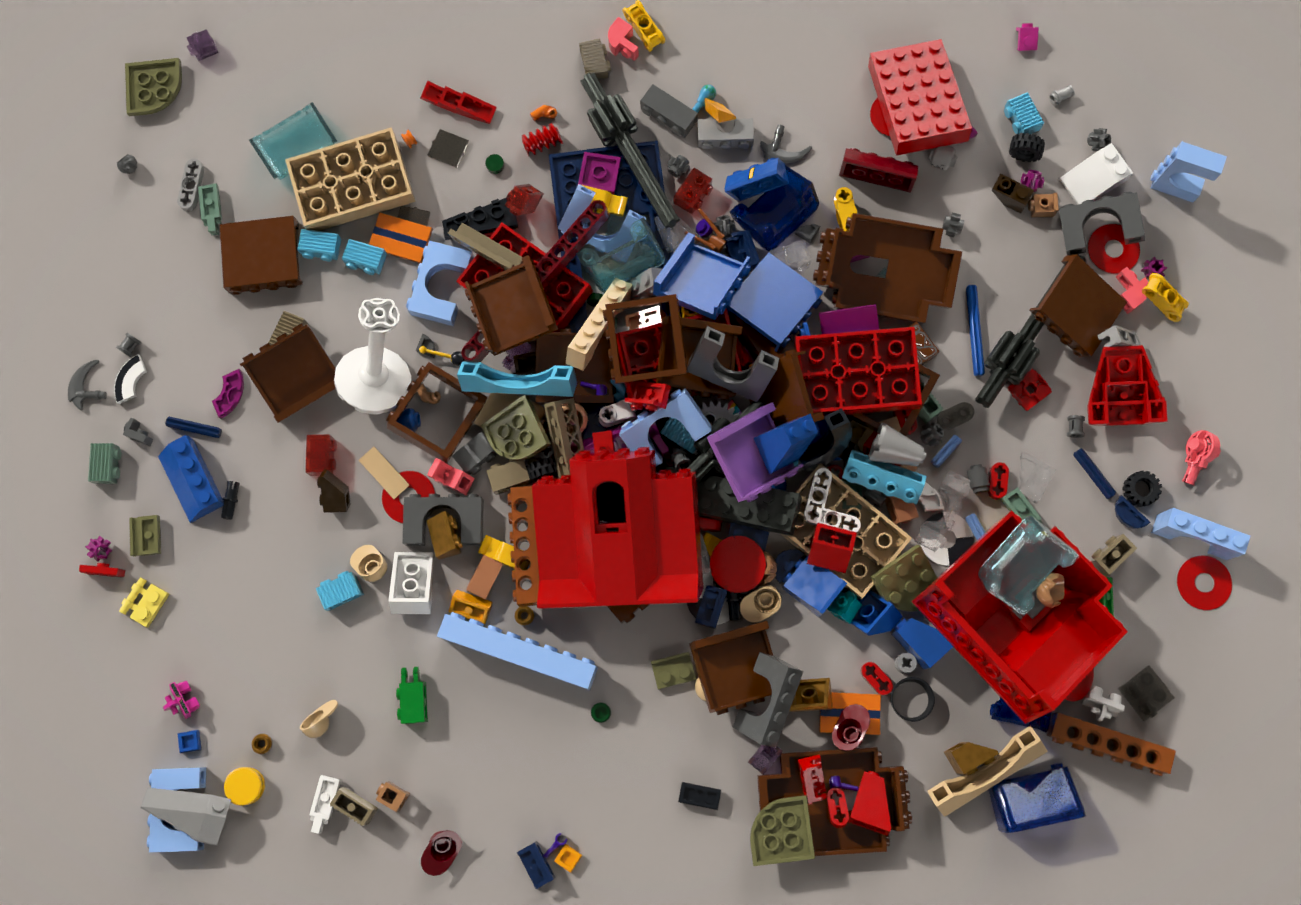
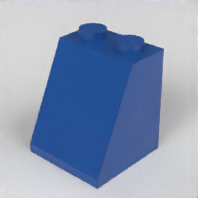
M808 414L754 437L768 473L772 474L798 461L817 435L818 430L811 414Z
M808 556L805 559L801 557L794 566L797 568L793 574L788 573L783 579L784 586L782 588L817 617H820L847 583L828 569L807 564Z
M913 618L900 620L893 628L895 631L891 633L908 653L915 656L917 663L923 670L931 668L953 648L951 643L938 629Z

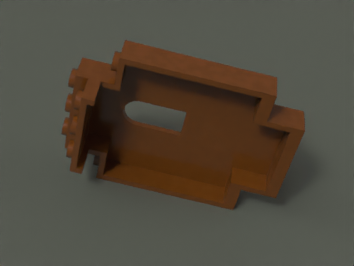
M852 213L851 217H847L845 228L848 231H843V228L836 227L835 229L826 228L825 232H821L820 243L823 245L822 250L817 253L816 262H819L818 270H814L813 281H816L815 286L837 289V292H833L831 302L834 304V308L847 309L876 304L878 316L911 322L917 321L918 323H926L929 306L952 308L963 251L940 248L943 228ZM856 255L889 260L886 277L881 278L855 273L850 267V261Z
M878 747L855 748L850 751L836 749L779 753L781 774L757 775L761 811L766 805L777 799L804 795L798 764L799 759L820 755L826 791L823 793H826V796L831 789L829 779L832 776H840L841 783L858 786L859 789L864 771H873L884 778L891 830L905 831V829H910L909 824H912L911 811H908L907 803H910V793L906 791L905 782H908V772L904 770V766L879 767V763H882L881 751H878ZM826 799L808 805L815 856L887 852V846H890L889 835L885 836L849 822L843 828L834 827L830 822ZM848 810L849 818L852 810ZM837 811V816L834 819L842 822L845 817H842L840 811Z

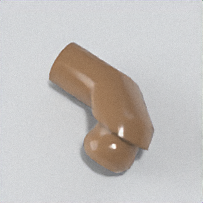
M422 383L417 391L421 400L425 403L437 404L440 401V393L437 391L435 393L428 392L424 383Z

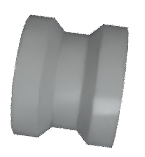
M910 653L900 654L895 659V667L901 673H910L916 668L917 660Z

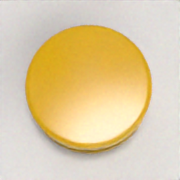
M252 767L233 770L227 776L224 783L226 797L231 799L233 804L240 806L255 803L261 798L265 790L263 775Z

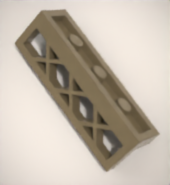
M461 223L457 231L450 229L448 232L454 241L504 270L523 263L520 255L464 223Z
M574 398L544 404L559 478L562 475H570L569 459L574 457L576 453H579L578 451L584 450ZM568 403V415L563 412L562 404ZM568 423L573 426L572 434L567 432ZM572 442L577 445L576 453L571 451L570 446Z

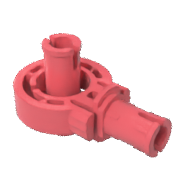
M1200 430L1192 434L1186 444L1187 457L1185 460L1188 468L1182 479L1183 482L1195 485L1200 470L1206 469L1208 463L1220 455V440L1215 434L1206 430Z

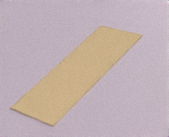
M372 447L359 459V462L393 499L409 486L405 479L375 447Z

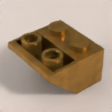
M444 511L426 520L437 559L441 560L462 554L460 549L463 548L461 537H458L456 534L458 529L456 518H453L452 515Z
M960 742L944 751L954 771L957 774H967L968 776L978 771L977 767L979 765H988L995 761V756L999 754L995 749L970 742Z

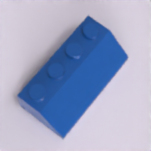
M184 435L169 443L158 457L189 522L192 523L222 507L224 501L194 439Z

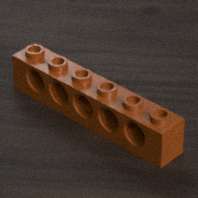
M532 486L511 487V493L507 495L508 505H511L512 512L508 516L509 524L513 526V532H510V543L514 544V551H511V562L515 563V570H512V582H516V590H513V601L517 602L519 607L537 605L539 589V569ZM520 504H527V509L524 512L518 511ZM521 523H528V528L525 531H520L519 525ZM529 542L530 545L527 550H520L521 543ZM524 561L531 563L530 568L527 570L521 569V564ZM526 580L532 582V586L528 590L522 589V584Z
M1058 712L1052 713L1046 735L1052 737V742L1064 745V742L1072 744L1071 748L1084 751V748L1092 750V755L1099 757L1107 755L1111 757V761L1123 764V761L1131 763L1130 767L1143 770V767L1151 769V774L1161 777L1163 774H1171L1176 750ZM1069 727H1072L1075 731V735L1072 738L1067 734ZM1089 733L1094 736L1092 744H1089L1087 741ZM1108 740H1112L1114 743L1111 751L1107 748ZM1128 746H1131L1133 749L1131 757L1126 753ZM1149 752L1153 756L1151 763H1148L1146 760V755Z

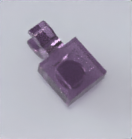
M524 343L505 351L508 356L502 362L504 364L503 367L510 370L514 365L513 356L529 353L532 346Z

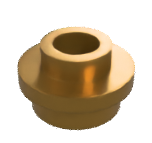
M528 606L519 607L515 611V620L520 625H529L534 620V612ZM524 612L528 613V618L522 619L521 614Z
M258 734L252 740V749L258 754H265L272 747V740L266 734ZM261 740L265 741V746L263 748L260 747Z

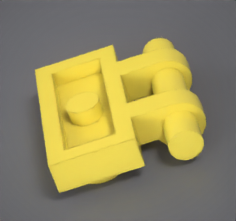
M140 577L137 583H134L131 587L132 591L127 599L124 598L121 604L123 605L119 612L126 615L129 609L134 610L130 618L149 628L168 598L169 593L154 584H150L149 588L145 589L144 585L147 580ZM140 593L143 597L137 605L134 601Z

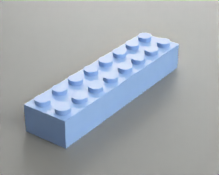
M454 612L451 615H444L437 637L591 690L598 669L594 665V661L584 657L582 661L578 660L575 654L564 651L563 654L557 653L558 649L546 644L544 648L540 647L539 642L526 638L525 641L520 640L521 636L509 631L505 635L500 628L491 625L485 628L483 627L484 623L471 618L469 622L465 621L466 617Z

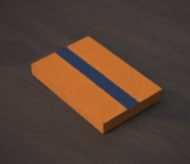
M379 212L369 245L385 249L387 254L422 263L424 258L423 250L425 246H428L433 229Z
M831 692L833 709L820 710L819 732L832 733L843 710L849 705L858 704L865 707L870 714V725L866 734L880 735V694Z

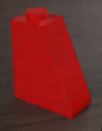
M864 771L848 822L888 836L891 830L884 778L880 777L876 772Z

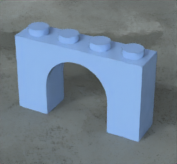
M1182 141L1177 147H1173L1170 155H1167L1164 162H1161L1157 170L1153 171L1150 181H1152L1150 188L1193 203L1201 194L1205 182L1203 178L1215 181L1222 173L1227 156Z
M580 184L578 185L558 226V229L563 234L591 204L596 192ZM629 210L621 228L616 233L607 236L595 233L586 245L590 244L601 253L606 252L613 259L625 262L646 221V217ZM588 223L583 225L585 229L589 227Z
M429 241L428 246L424 247V259L418 266L417 273L419 275L417 281L414 280L412 297L408 298L406 308L412 316L454 326L459 310L456 303L431 296L428 292V284L431 277L441 270H453L463 273L474 259V255L469 250Z
M686 388L683 390L677 389L670 394L671 398L667 401L666 409H657V411L649 412L645 410L637 416V420L634 422L628 421L621 426L622 429L619 436L626 446L630 448V451H635L640 447H649V450H655L656 466L660 465L663 461V456L651 441L649 428L656 420L664 417L679 420L694 441L699 440L712 431L711 424Z
M1171 508L1158 514L1151 532L1167 539L1182 536L1204 541L1210 544L1208 554L1224 560L1245 555L1251 537L1250 535L1176 508Z
M206 767L152 769V773L149 776V784L151 788L175 791L180 789L206 788ZM152 814L148 816L147 823L150 827V835L147 837V847L149 848V853L199 851L204 849V843L191 839V836L181 830H176L173 825L158 819Z

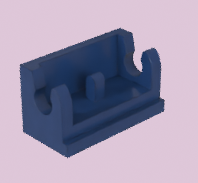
M745 230L731 233L732 237L725 239L729 257L742 263L747 256L750 257L749 265L751 266L750 272H752L760 263V259L750 231Z
M706 585L695 620L696 624L716 629L727 590Z
M537 841L517 852L535 889L556 878Z

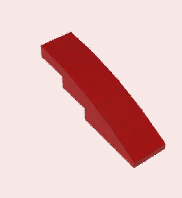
M428 80L420 99L440 108L490 124L497 108L464 91L460 93L447 86L443 88Z

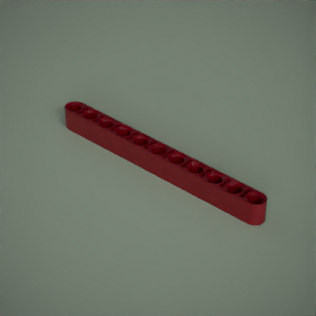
M593 201L535 266L544 291L609 218V211L603 201ZM598 209H603L601 214H595ZM591 223L588 228H583L584 224ZM573 237H578L576 242L570 243ZM561 251H565L564 256L557 257ZM552 265V269L546 272L545 268ZM479 331L462 348V357L467 362H481L490 352H487L481 343L484 336ZM472 351H476L475 356L473 358H469V354Z

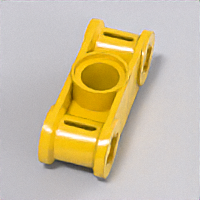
M636 0L635 4L622 9L626 20L633 26L649 52L660 43H665L662 32L657 28L639 0ZM646 24L647 27H641L640 25Z
M841 187L837 190L834 198L836 218L839 227L843 228V231H848L845 228L847 217H851L852 213H858L852 191L847 187Z
M1152 273L1149 276V282L1142 289V293L1153 302L1167 319L1174 322L1181 321L1184 309H1187L1189 306L1188 301L1162 275Z

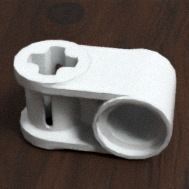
M625 399L600 410L599 423L603 427L626 423L637 418L635 410L631 411L630 404L624 402ZM604 414H608V416H611L610 420H607V418L604 417Z

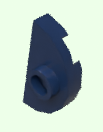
M1122 495L1119 496L1115 504V513L1123 525L1128 528L1138 529L1151 523Z
M797 549L782 551L776 557L777 572L775 579L779 584L803 556V552Z

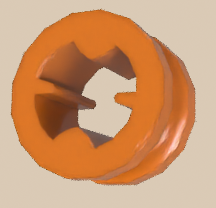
M407 130V133H402L401 137L406 145L412 148V144L416 145L418 143L412 133Z

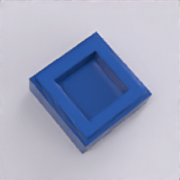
M199 730L177 733L180 753L202 750Z

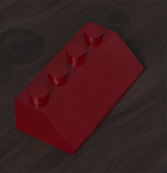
M846 148L839 176L911 193L917 179L918 165H914L910 161H898L893 157H881L872 152H860L856 148Z

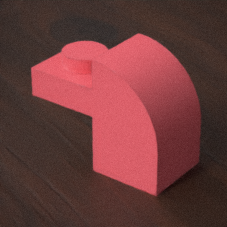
M620 17L609 28V48L614 56L621 52L624 57L635 61L639 56L638 47L629 41L633 36V26Z
M1126 267L1116 278L1127 290L1120 296L1127 301L1123 309L1129 314L1146 300L1147 297L1142 293V289L1147 286L1148 280L1145 277L1139 281L1135 272Z
M435 458L427 474L439 484L463 495H467L475 479L464 471L453 468L438 458Z

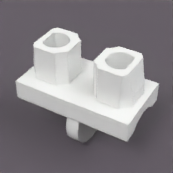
M1093 686L1088 695L1083 698L1082 705L1091 708V712L1096 714L1097 721L1101 722L1104 717L1107 719H1111L1112 716L1116 718L1120 712L1124 711L1125 706L1121 704V695L1110 693L1107 699L1102 697V688Z

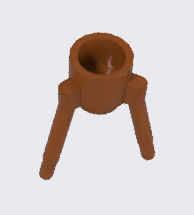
M699 208V213L717 236L712 235L707 241L695 235V240L720 253L726 245V241L723 240L725 235L717 229L709 217Z

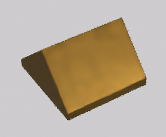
M830 678L800 680L789 711L833 709Z

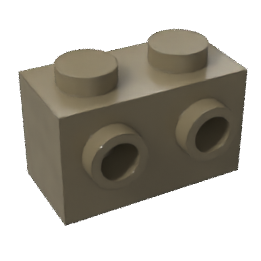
M510 459L507 464H494L490 466L489 470H486L495 495L510 491L511 487H522L532 483L524 460Z
M1124 534L1117 537L1113 535L1105 542L1107 546L1103 550L1099 548L1091 555L1093 558L1091 562L1102 575L1108 576L1137 547Z

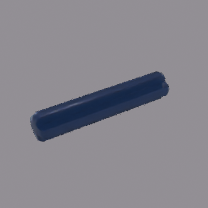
M170 416L167 417L165 425L170 428L214 438H220L222 429L219 427Z
M1081 448L1074 452L1073 456L1106 499L1113 497L1116 491L1084 449Z

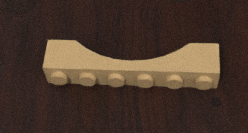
M618 278L613 280L568 346L567 365L584 371L608 326V322H605L603 318V310H606L605 304L630 301L633 284ZM624 309L613 310L614 317L618 313L623 312Z
M1030 725L1013 736L1007 746L995 756L996 760L992 763L983 765L978 768V771L969 776L966 774L954 779L944 780L927 792L945 817L1048 751Z

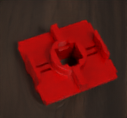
M1033 368L1028 371L1019 385H1010L1008 387L1012 397L1018 401V404L1025 411L1030 410L1052 393L1048 383ZM1031 386L1034 392L1030 394L1025 388Z

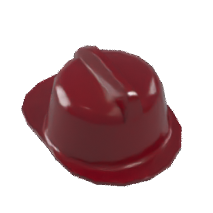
M853 704L843 710L832 732V741L837 748L850 751L864 742L865 734L870 725V714L867 709L862 705Z
M450 830L438 831L430 838L429 844L421 857V867L425 873L437 876L448 870L462 848V840L456 832Z

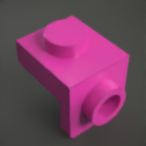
M1022 23V27H1016V31H1018L1017 50H1037L1039 27H1033V23Z

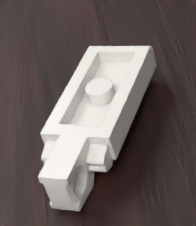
M324 775L320 776L309 814L311 816L310 820L314 821L311 832L320 834L324 824L329 823L333 812V806L330 807V803L339 790L341 779Z

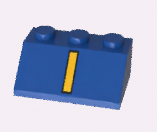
M770 158L763 164H754L744 171H735L733 175L727 176L725 192L737 202L787 185L789 180L785 163L779 158Z

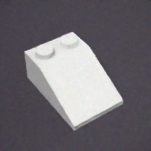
M1111 143L1064 174L1059 180L1078 205L1086 200L1094 201L1125 183L1133 172Z
M394 552L389 593L391 614H431L433 552Z

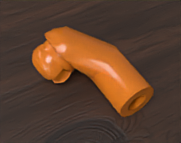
M542 105L531 112L530 116L534 121L541 117L553 119L557 116V110L552 106Z

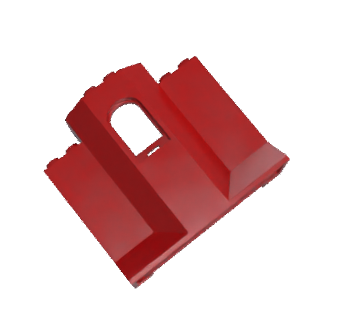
M640 447L635 451H630V448H621L615 452H610V449H601L596 453H590V450H582L569 459L570 475H562L558 479H554L553 476H543L542 479H538L532 485L539 569L537 608L695 603L699 601L704 585L696 472H691V469H679V472L671 473V470H660L656 474L655 450H649V447ZM610 481L622 486L624 490L626 522L599 524L596 490L600 484ZM607 528H618L619 532H607Z
M1010 511L996 522L931 585L911 601L1025 724L1054 711L1128 632L1123 627V624L1108 611V608L1099 602L1113 585L1079 551L1078 547L1073 545L1056 526L1038 538L1035 532L1029 529L1013 511ZM1048 573L1063 575L1064 599L1059 601L1061 604L1053 608L1045 606L1033 619L1013 599L1031 580L1039 582ZM1014 609L1022 616L1021 619L1013 612Z

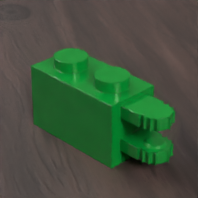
M419 667L413 668L414 682L408 683L407 669H401V683H399V688L396 689L397 700H400L397 718L401 720V724L428 722L426 682H420Z

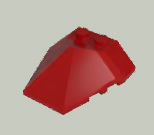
M1143 345L1103 347L1087 405L1089 425L1121 426L1168 422L1166 400L1162 397L1158 387L1159 383L1155 380L1151 370L1152 366Z

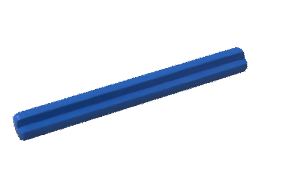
M968 285L966 287L973 372L974 376H983L985 368L977 286Z

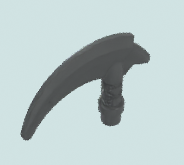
M778 125L774 133L773 143L767 145L763 141L760 142L765 153L764 157L767 159L779 158L785 164L796 163L806 157L811 151L812 146L798 152H788L779 148L785 127Z
M93 360L81 366L69 382L68 400L73 402L79 410H83L82 402L86 398H94L95 400L107 398L106 392L100 390L95 392L84 391L83 388L87 373L99 363V360Z

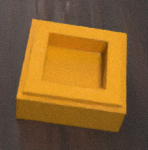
M565 844L554 862L571 873L582 854L568 844Z

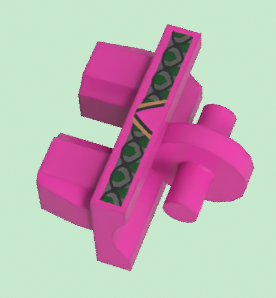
M184 681L178 684L173 682L169 684L175 700H172L170 695L166 696L167 704L163 706L164 711L171 709L173 715L179 713L176 707L179 706L185 719L191 717V713L197 710L200 705L196 697L184 701L182 696L191 692L188 682Z

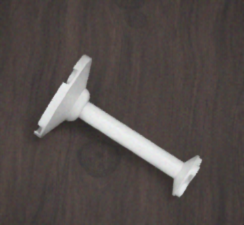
M375 298L362 302L358 318L360 324L369 330L368 346L352 350L343 356L336 367L334 384L338 396L361 413L377 415L397 408L396 404L400 397H405L408 393L407 387L411 383V374L406 362L398 354L384 348L385 333L393 330L399 323L400 314L394 301L391 299Z

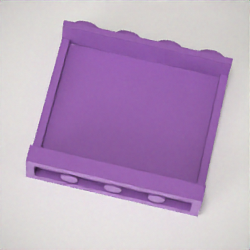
M773 402L752 411L707 437L738 502L744 500L751 502L757 499V494H764L770 491L773 484L777 486L785 482L784 478L786 476L790 478L798 474L797 470L804 466L803 463L796 466L792 463L772 474H769L754 437L776 427L769 414L776 410Z

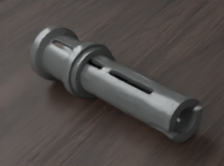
M661 434V438L671 454L670 460L675 464L676 471L679 472V469H687L692 464V461L687 458L686 451L681 449L677 443Z

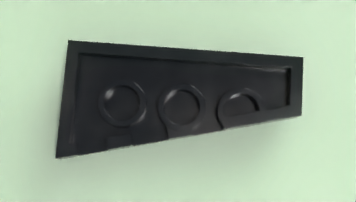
M513 193L508 194L506 198L501 200H493L491 204L486 206H478L471 212H463L443 220L445 240L452 239L448 234L449 230L457 231L461 223L466 224L481 234L493 233L501 222L511 229L518 228Z

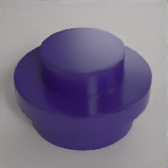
M705 219L699 221L696 226V234L700 237H708L713 231Z

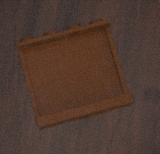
M294 216L220 224L223 287L228 293L239 295L246 291L257 293L263 289L278 290L279 287L296 288L297 285H303L299 276L296 229H299V224Z
M1077 254L1068 255L1061 261L1065 265L1064 269L1038 308H1030L1029 311L1034 314L1036 320L1047 326L1049 332L1056 334L1060 338L1061 343L1069 346L1073 350V354L1078 357H1092L1102 340H1099L1098 335L1111 328L1127 301Z
M529 255L522 257L523 263L471 285L468 281L465 282L467 287L465 294L468 300L472 302L473 306L470 308L474 317L478 319L479 323L476 324L480 334H483L485 339L482 341L484 348L494 356L558 330L534 261Z
M669 315L662 319L657 371L678 369L672 321ZM681 317L687 366L692 353L708 326L725 334L723 345L717 354V360L726 369L734 371L737 336L742 334V327ZM689 372L688 375L656 380V383L670 385L669 393H673L677 389L683 390L686 388L690 395L692 393H699V397L710 398L713 395L717 396L719 400H729L730 397L736 396V393Z
M302 323L292 329L294 332L287 336L284 333L276 338L277 342L273 345L267 343L260 347L259 350L261 352L253 355V353H250L243 357L244 362L240 364L244 367L275 415L274 418L277 423L336 389L334 384L336 368L308 324L305 326Z
M560 329V332H551L536 338V374L546 371L555 365L570 366L566 364L567 349L577 333H571V329ZM604 331L592 359L584 371L574 367L577 386L573 397L535 395V402H554L574 398L575 403H614L613 384L610 382L613 361L609 360L608 349H611L610 341L606 339V332ZM581 381L605 385L607 387V395H596V389L580 386Z
M797 349L786 351V356L784 354L775 355L779 358L777 371L759 400L763 405L773 402L776 410L769 414L776 427L811 414L814 422L824 420L823 412L813 414L797 357L806 354V351L797 352Z
M767 621L689 643L710 713L716 712L717 715L729 712L728 708L735 706V710L747 707V702L753 701L754 704L764 702V697L770 695L772 697V689L768 679L753 671L759 652L773 655L766 630L769 629Z

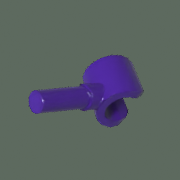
M581 381L580 386L596 389V395H607V387L605 385Z
M832 776L829 779L830 788L835 787L858 791V786L841 783L840 776Z
M562 833L556 835L555 842L544 854L546 858H548L555 849H557L559 846L564 845L567 842V839L563 843H559L557 841L558 836H560Z

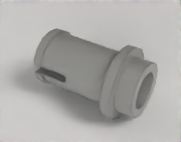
M1069 85L1058 91H1052L1049 95L1051 103L1058 105L1061 101L1075 95L1074 88Z

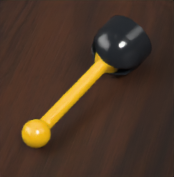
M425 346L419 348L422 354L430 353L450 358L451 362L459 367L462 361H464L461 351H456L449 355L429 350Z

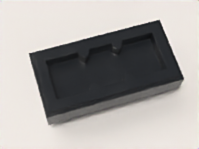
M682 782L678 802L718 810L721 789Z

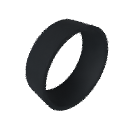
M904 678L892 690L891 705L896 714L904 720L911 722L923 720L934 708V692L930 685L920 678ZM904 682H916L927 692L928 706L917 717H905L898 713L894 707L893 693Z

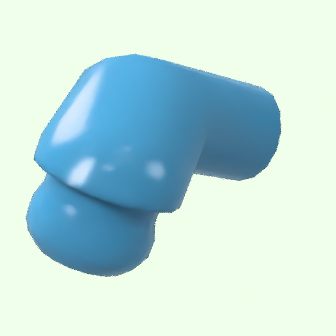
M611 378L610 382L616 388L614 400L616 402L624 400L627 396L625 384H616L615 380Z

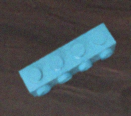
M854 450L851 451L843 472V479L850 483L863 485L870 490L883 492L887 496L897 497L906 503L917 505L927 476L891 463L871 461L868 455Z

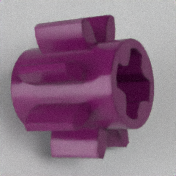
M1028 170L1027 174H1022L1020 182L1033 189L1034 192H1037L1038 188H1043L1045 180L1044 177H1041V172Z
M1153 257L1151 261L1146 260L1143 263L1146 267L1141 272H1144L1146 279L1152 273L1165 276L1163 271L1167 267L1164 266L1163 259L1157 260L1156 257Z
M101 536L98 539H90L89 544L85 546L90 551L87 553V556L90 558L94 557L97 562L103 558L107 559L109 553L112 552V549L108 547L111 542L107 539L104 540Z

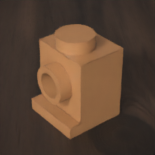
M1057 193L1034 194L1031 200L1028 201V210L1031 211V218L1054 217L1059 211Z
M388 781L379 786L376 792L378 795L376 800L393 811L398 812L403 807L410 793ZM391 791L396 794L394 799H391L389 796Z

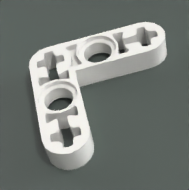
M826 468L818 469L813 477L804 511V519L812 525L817 523L829 525L827 523V516L835 515L838 522L836 525L830 526L839 528L841 517L845 518L843 521L845 523H849L851 520L854 521V525L857 527L850 531L858 532L861 523L857 517L824 508L832 481V474ZM826 473L825 477L828 480H824L822 487H815V484L819 486L820 483L818 475ZM813 492H822L823 500L815 501L812 497ZM814 505H821V508H816L815 513L818 517L811 520L808 512L810 513L813 510ZM843 524L842 529L849 530V526Z

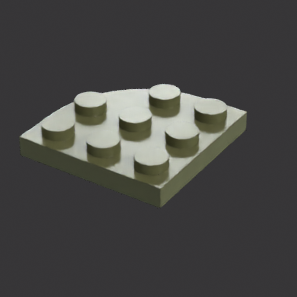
M179 58L125 63L126 110L129 117L157 113L175 100L182 83L181 60Z
M523 395L481 425L493 450L500 456L508 459L526 460L551 445L528 395Z
M915 545L870 576L877 591L884 600L891 602L897 609L908 612L919 611L911 601L937 579L920 545Z
M806 795L777 799L766 805L758 813L750 833L753 866L815 859Z

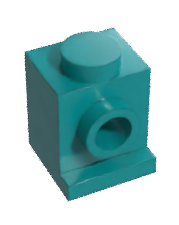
M847 590L844 593L841 591L827 610L836 618L850 624L862 604L857 600L858 596L853 592Z

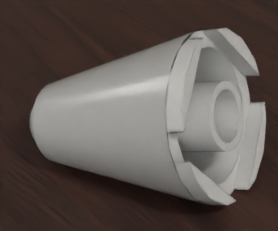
M885 423L880 424L877 433L880 434H877L876 438L873 439L869 460L918 466L919 463L923 464L926 458L924 447Z

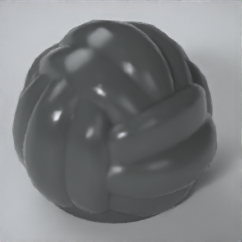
M127 154L117 162V168L125 174L133 173L137 168V160L134 156Z

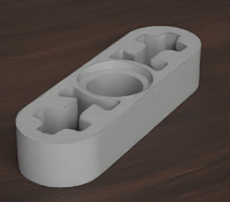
M197 159L187 161L177 203L186 212L193 211L197 206L199 197L198 186H201L204 175V166ZM197 165L198 169H195L193 172L191 168H195V166ZM190 181L196 183L193 189H187V184ZM189 199L191 202L185 205L184 202H187Z

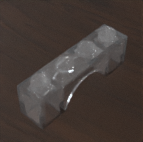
M951 470L946 473L938 489L945 500V513L937 521H925L921 525L914 542L934 552L944 547L947 540L945 534L947 531L950 532L954 526L955 521L953 517L955 513L959 514L963 507L961 501L963 496L967 497L971 490L969 486L971 480Z

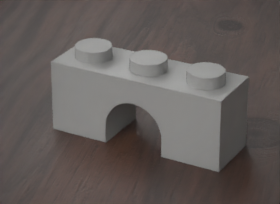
M753 118L735 119L733 130L727 133L718 130L715 119H698V148L712 149L713 147H720L722 149H729L731 147H739L745 149L753 147Z

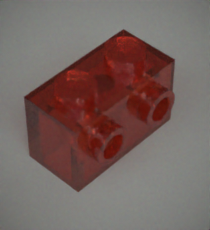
M693 168L674 195V204L690 214H693L695 210L698 211L703 204L702 200L705 195L709 196L713 190L712 178Z
M530 184L517 185L508 193L505 206L516 216L534 213L544 193Z

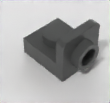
M130 418L124 426L123 435L131 440L151 446L153 439L147 436L148 432L138 429L141 423L134 418Z

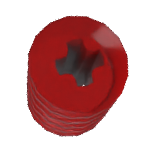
M552 123L549 124V130L543 126L542 133L539 129H535V135L531 131L528 132L529 138L525 134L522 135V143L528 157L530 151L534 155H536V149L543 152V146L549 150V143L556 147L557 140L563 144L557 127Z

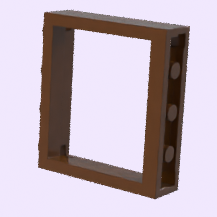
M676 294L605 304L606 310H603V318L605 322H608V329L605 330L606 339L610 341L611 349H608L609 360L613 361L614 367L611 369L612 380H615L616 384L688 375L679 301ZM669 302L678 369L622 376L613 310Z
M428 362L425 367L421 366L419 369L417 380L415 382L412 380L407 387L408 393L406 396H401L398 400L396 411H391L386 419L388 421L387 429L433 457L448 463L479 415L488 397L480 392L462 391L457 378ZM428 374L433 375L476 401L445 450L397 422Z
M919 363V374L929 378L921 393L922 405L920 409H912L900 430V433L905 436L910 431L940 374ZM861 413L846 414L847 417L877 432L880 423Z

